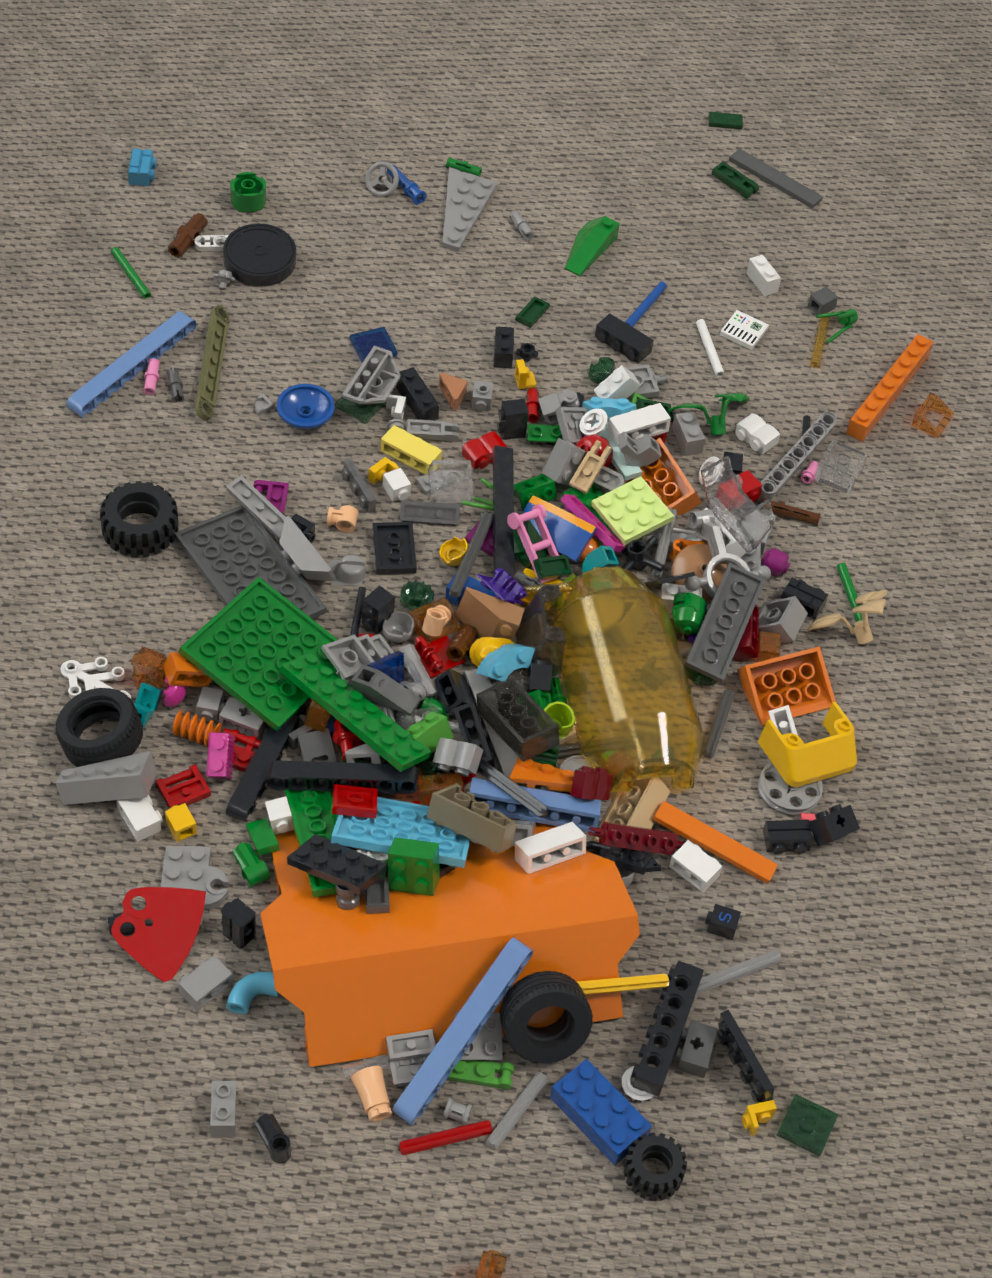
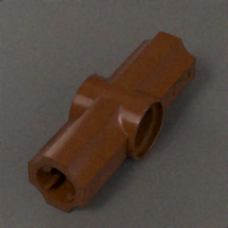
M201 213L193 215L186 225H181L178 228L175 239L168 246V252L174 257H182L190 246H194L195 238L200 236V233L207 226L208 219Z

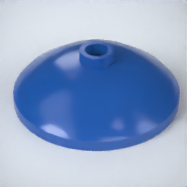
M313 384L291 386L285 389L277 400V412L281 419L297 428L311 429L322 426L334 414L335 403L331 394L324 388Z

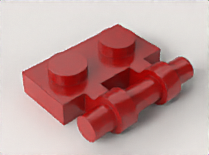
M224 728L222 733H229L236 738L234 740L235 743L237 741L246 744L245 748L234 744L235 748L233 750L235 752L233 753L234 761L232 762L234 764L232 767L246 771L256 753L253 749H258L262 741L252 735L249 737L240 734L238 730Z

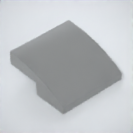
M432 1029L386 1036L393 1087L409 1085L435 1047Z

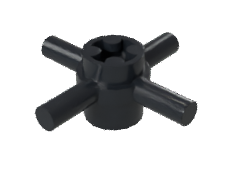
M652 535L646 543L642 540L631 541L620 552L626 555L627 563L617 572L618 576L623 578L631 569L643 570L647 566L662 572L665 566L651 559L649 550L655 545L658 538Z

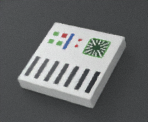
M736 310L720 331V336L752 350L767 331L769 325Z

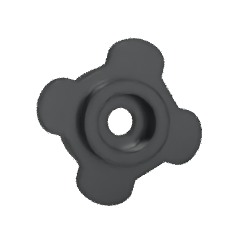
M524 343L520 349L516 350V354L528 362L531 358L538 356V351H535L534 345Z

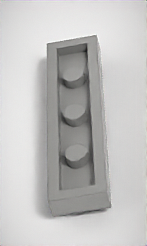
M240 475L226 486V490L280 541L285 516Z

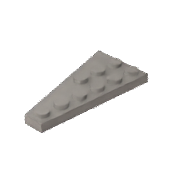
M449 167L443 247L459 252L497 188L498 182Z

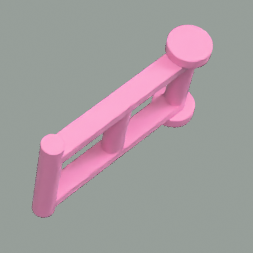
M541 504L533 506L532 511L521 515L511 513L507 517L508 525L518 531L536 576L537 573L533 560L538 558L536 551L547 548L550 557L559 556L544 522L546 509ZM531 519L535 520L543 538V541L535 544L531 543L523 522ZM558 577L542 579L539 582L543 584Z

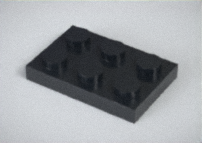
M412 522L373 523L376 574L416 573L417 565Z

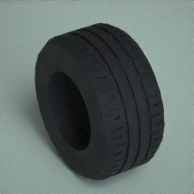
M542 971L523 977L507 991L501 1003L500 1022L510 1047L521 1058L531 1062L552 1063L566 1059L586 1042L591 1032L593 1015L588 1000L578 982L561 972ZM557 1006L565 1009L562 1016L552 1025L542 1028L527 1025L530 1018L543 1008Z

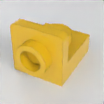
M523 359L516 360L514 377L518 389L535 388L536 381L533 372H529V368L525 366Z
M384 457L369 468L368 481L373 485L378 481H383V474L399 469L395 462Z
M774 1100L746 1107L742 1115V1123L745 1129H749L751 1136L756 1135L759 1128L758 1122L766 1123L774 1116L777 1109Z

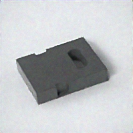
M329 728L297 735L302 761H312L313 758L326 756V762H337Z

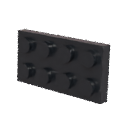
M316 834L287 856L288 865L359 895L388 871L386 863L338 843H331V840Z
M729 1009L720 1013L719 1032L717 1033L719 1041L722 1045H727L730 1050L728 1055L734 1065L738 1064L741 1069L739 1072L744 1084L749 1083L753 1090L751 1091V1096L754 1102L757 1104L773 1100L774 1087Z

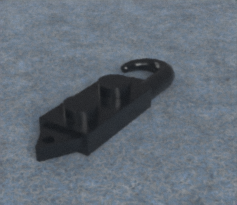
M597 841L586 842V850L600 851L599 855L614 861L617 868L642 875L645 872L661 871V865L653 859V855L632 849L606 846Z

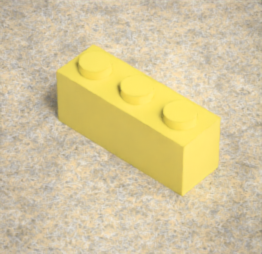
M395 425L381 438L380 451L425 475L433 472L441 463V449Z

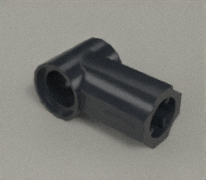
M266 1113L254 1122L255 1128L266 1145L270 1158L275 1163H286L291 1157L290 1139L282 1131L273 1113ZM277 1147H284V1148H285V1149H283V1150H281V1151L275 1150Z

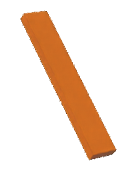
M664 800L653 818L655 822L767 884L770 882L778 866L775 862Z

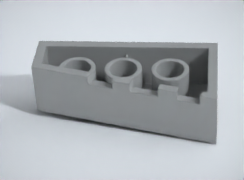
M151 751L63 770L56 781V785L63 805L144 798L148 796L157 770Z

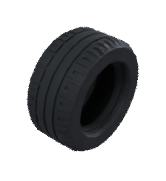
M111 688L90 689L78 694L65 704L56 720L55 732L58 741L68 760L76 767L133 755L143 738V725L133 701L123 692ZM104 719L119 720L116 728L103 737L92 740L80 739L83 731L95 722Z

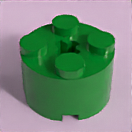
M253 172L237 174L234 180L232 178L230 182L231 204L239 212L262 210L266 204L265 179L262 176L261 178L256 176V173Z

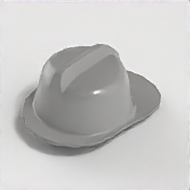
M346 555L341 560H334L328 563V566L337 578L333 581L334 585H362L366 575V564L360 557Z

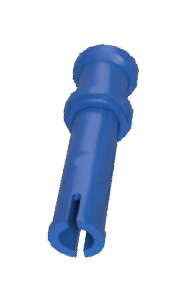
M393 165L399 175L398 184L404 189L405 195L410 196L415 205L424 202L427 194L418 188L417 183L411 182ZM387 169V174L394 179L391 170Z

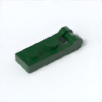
M724 161L712 169L711 174L739 192L745 199L751 197L752 193L755 194L759 191L757 183Z

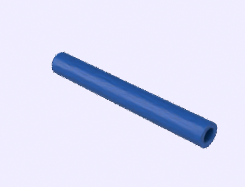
M659 282L625 323L633 327L667 288L666 283Z

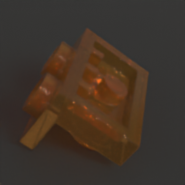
M483 1251L475 1278H501L507 1257L498 1251Z

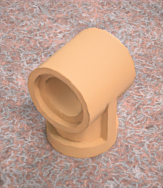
M349 505L342 506L339 510L329 507L327 526L335 525L339 531L353 532L359 514L358 510Z
M444 605L429 608L424 619L422 631L430 636H440L443 627L451 619L450 610Z

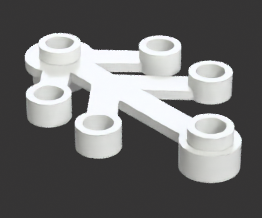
M98 657L95 662L80 664L75 660L66 661L61 666V674L69 679L70 687L68 693L72 699L82 693L81 687L78 686L77 678L85 683L86 691L94 688L113 689L103 682L123 680L125 677L124 669L122 667H115L112 669V672L92 675L85 673L93 670L105 671L108 668L107 659ZM121 690V692L126 694L131 699V695L128 692Z

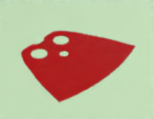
M140 887L131 889L124 897L122 902L123 913L115 919L111 933L116 942L146 970L163 982L172 980L188 956L197 936L203 915L206 891L173 887ZM137 896L143 897L146 901L145 908L139 911L133 909L131 905L132 899ZM151 919L153 921L152 926H146L145 920ZM126 922L132 923L135 927L134 934L129 937L122 935L120 932L121 925Z

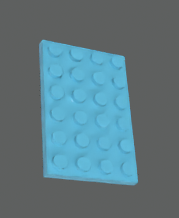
M377 797L376 819L338 815L331 836V843L363 849V851L388 854L394 837L439 843L440 864L464 868L470 838L455 834L451 829L437 825L433 820L427 818L429 806Z

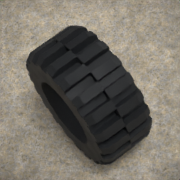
M135 481L136 483L133 484L128 482L122 487H116L114 492H109L106 499L102 501L100 509L102 535L108 545L110 544L113 550L117 551L119 549L122 555L126 556L129 553L131 557L138 558V555L149 557V553L156 555L161 552V548L165 550L170 546V542H174L175 533L178 532V508L176 501L167 490L164 491V488L159 485L154 486L151 482L142 483L141 481ZM136 513H146L155 517L151 522L139 525L124 521L126 517Z

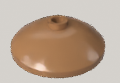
M694 544L681 550L673 561L672 575L694 572L695 576L703 578L704 571L702 567H706L712 559L710 547L704 544ZM717 564L713 569L712 578L717 588L727 564ZM686 578L673 582L677 585H684ZM700 586L702 588V598L705 602L712 601L713 598L708 595L704 586Z

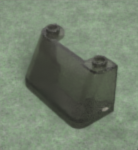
M548 584L542 586L524 608L523 616L516 632V644L535 648L531 663L535 664V660L547 661V665H553L551 678H561L565 634L562 629L556 627V611L560 589L559 585ZM519 668V672L523 676L528 677L529 668Z

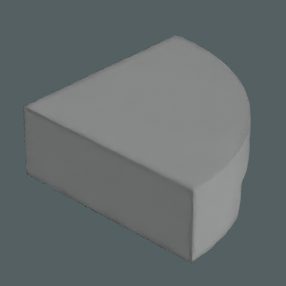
M264 393L257 398L255 403L257 416L274 409V404Z

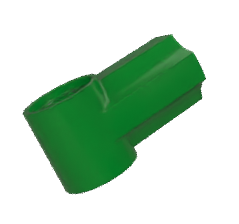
M243 842L232 850V854L241 868L243 879H246L249 883L247 885L249 888L270 879V873L265 862L259 860L250 843Z

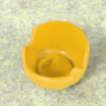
M457 537L445 541L439 550L443 563L449 566H460L469 547L465 538L461 540Z

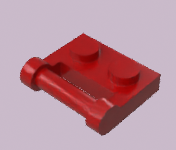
M196 764L189 766V769L165 779L159 778L155 780V785L169 809L184 803L190 805L211 796V790ZM193 777V778L190 779V780H187V781H185V782H182V783H180V784H177V785H175V786H172V787H170V788H167L168 786H171V785H173V784H176V783H178V782H181V781H183V780H186V779H188V778Z

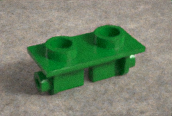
M527 424L526 441H530V443H556L558 438L563 440L560 426Z

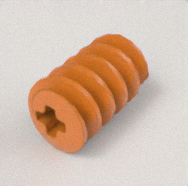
M181 709L174 719L172 731L175 736L181 735L183 739L189 738L191 742L196 740L199 745L204 743V746L208 747L209 733H220L222 724L218 723L216 727H213L214 721L210 720L208 725H206L205 717L198 722L197 714L190 719V712L187 711L182 716Z

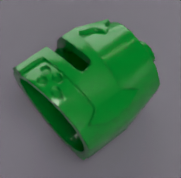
M683 592L675 594L672 608L675 628L685 635L698 634L707 613L705 600L693 593Z

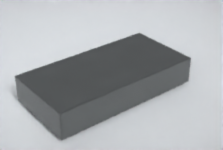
M388 877L379 878L366 889L367 914L390 913Z

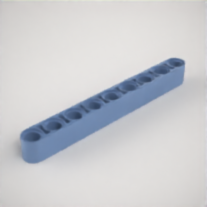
M181 311L174 314L73 393L67 400V408L84 418L87 412L90 413L98 407L100 402L103 403L112 396L110 395L111 393L117 392L124 386L125 382L132 380L138 375L139 371L146 369L149 359L160 358L163 352L170 350L176 345L178 340L181 341L189 335L188 333L191 330L194 331L197 324L196 321Z
M511 938L397 1100L392 1110L393 1113L411 1126L415 1124L413 1121L417 1117H421L532 957L533 950L516 938Z

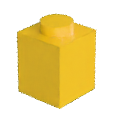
M185 803L173 806L165 811L166 824L176 842L197 834L196 822Z

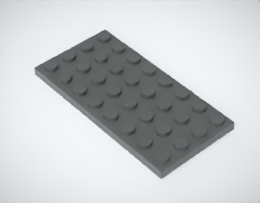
M242 505L175 533L176 541L225 606L255 579L260 577L311 619L327 613V607L301 574L298 575L295 572L290 560L287 561L281 553L282 550L265 528Z

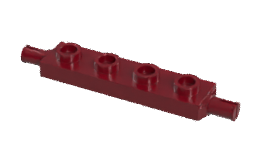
M604 822L601 828L591 826L589 828L591 831H588L590 836L599 837V843L602 845L674 855L675 849H680L686 842L678 840V834L674 832Z

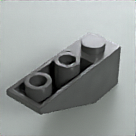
M361 664L351 679L353 689L360 692L369 701L410 716L421 701L420 697L380 670Z

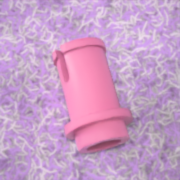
M810 461L806 470L801 472L800 476L803 483L810 484L815 481V475L820 470L818 462Z

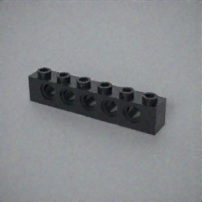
M681 961L677 962L675 968H670L668 973L670 984L668 987L663 988L660 999L663 1000L661 1006H656L653 1014V1019H656L654 1025H649L645 1036L649 1041L647 1045L642 1044L638 1055L642 1060L640 1065L635 1063L631 1077L635 1078L634 1088L658 1097L660 1096L704 972L703 969ZM676 987H682L684 990H679ZM669 1006H675L678 1009H672ZM662 1025H668L671 1028L666 1029ZM660 1044L664 1048H658L655 1045ZM648 1064H654L657 1068H651Z

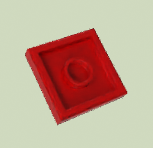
M335 784L333 788L332 814L376 819L378 789Z

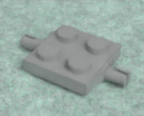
M649 364L626 367L641 384V387L635 392L645 398L659 396L660 390L657 383L668 381L666 374L656 376L651 371Z

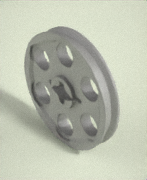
M769 762L763 768L758 781V789L763 800L776 811L788 815H800L801 812H810L819 803L823 792L822 780L800 787H792L789 794H787L788 784L783 780L772 762ZM771 775L776 781H768L765 776ZM812 791L816 796L809 797L805 792ZM775 792L781 798L774 799L770 796V793ZM796 800L801 806L795 807L791 805L790 801Z

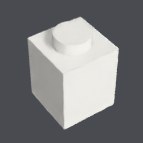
M401 468L383 474V487L393 502L405 500L411 496V483Z
M287 797L266 801L265 805L274 835L294 830Z

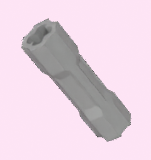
M414 645L402 646L398 650L397 655L413 682L423 684L426 688V697H432L437 700L439 698L437 687L420 661V656Z

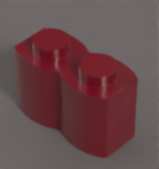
M582 766L581 770L575 769L570 795L581 799L609 800L614 774L608 773V769L602 767Z

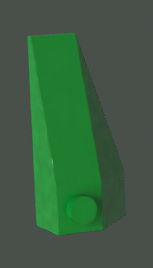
M606 216L588 221L578 231L565 269L580 277L617 239L620 223Z

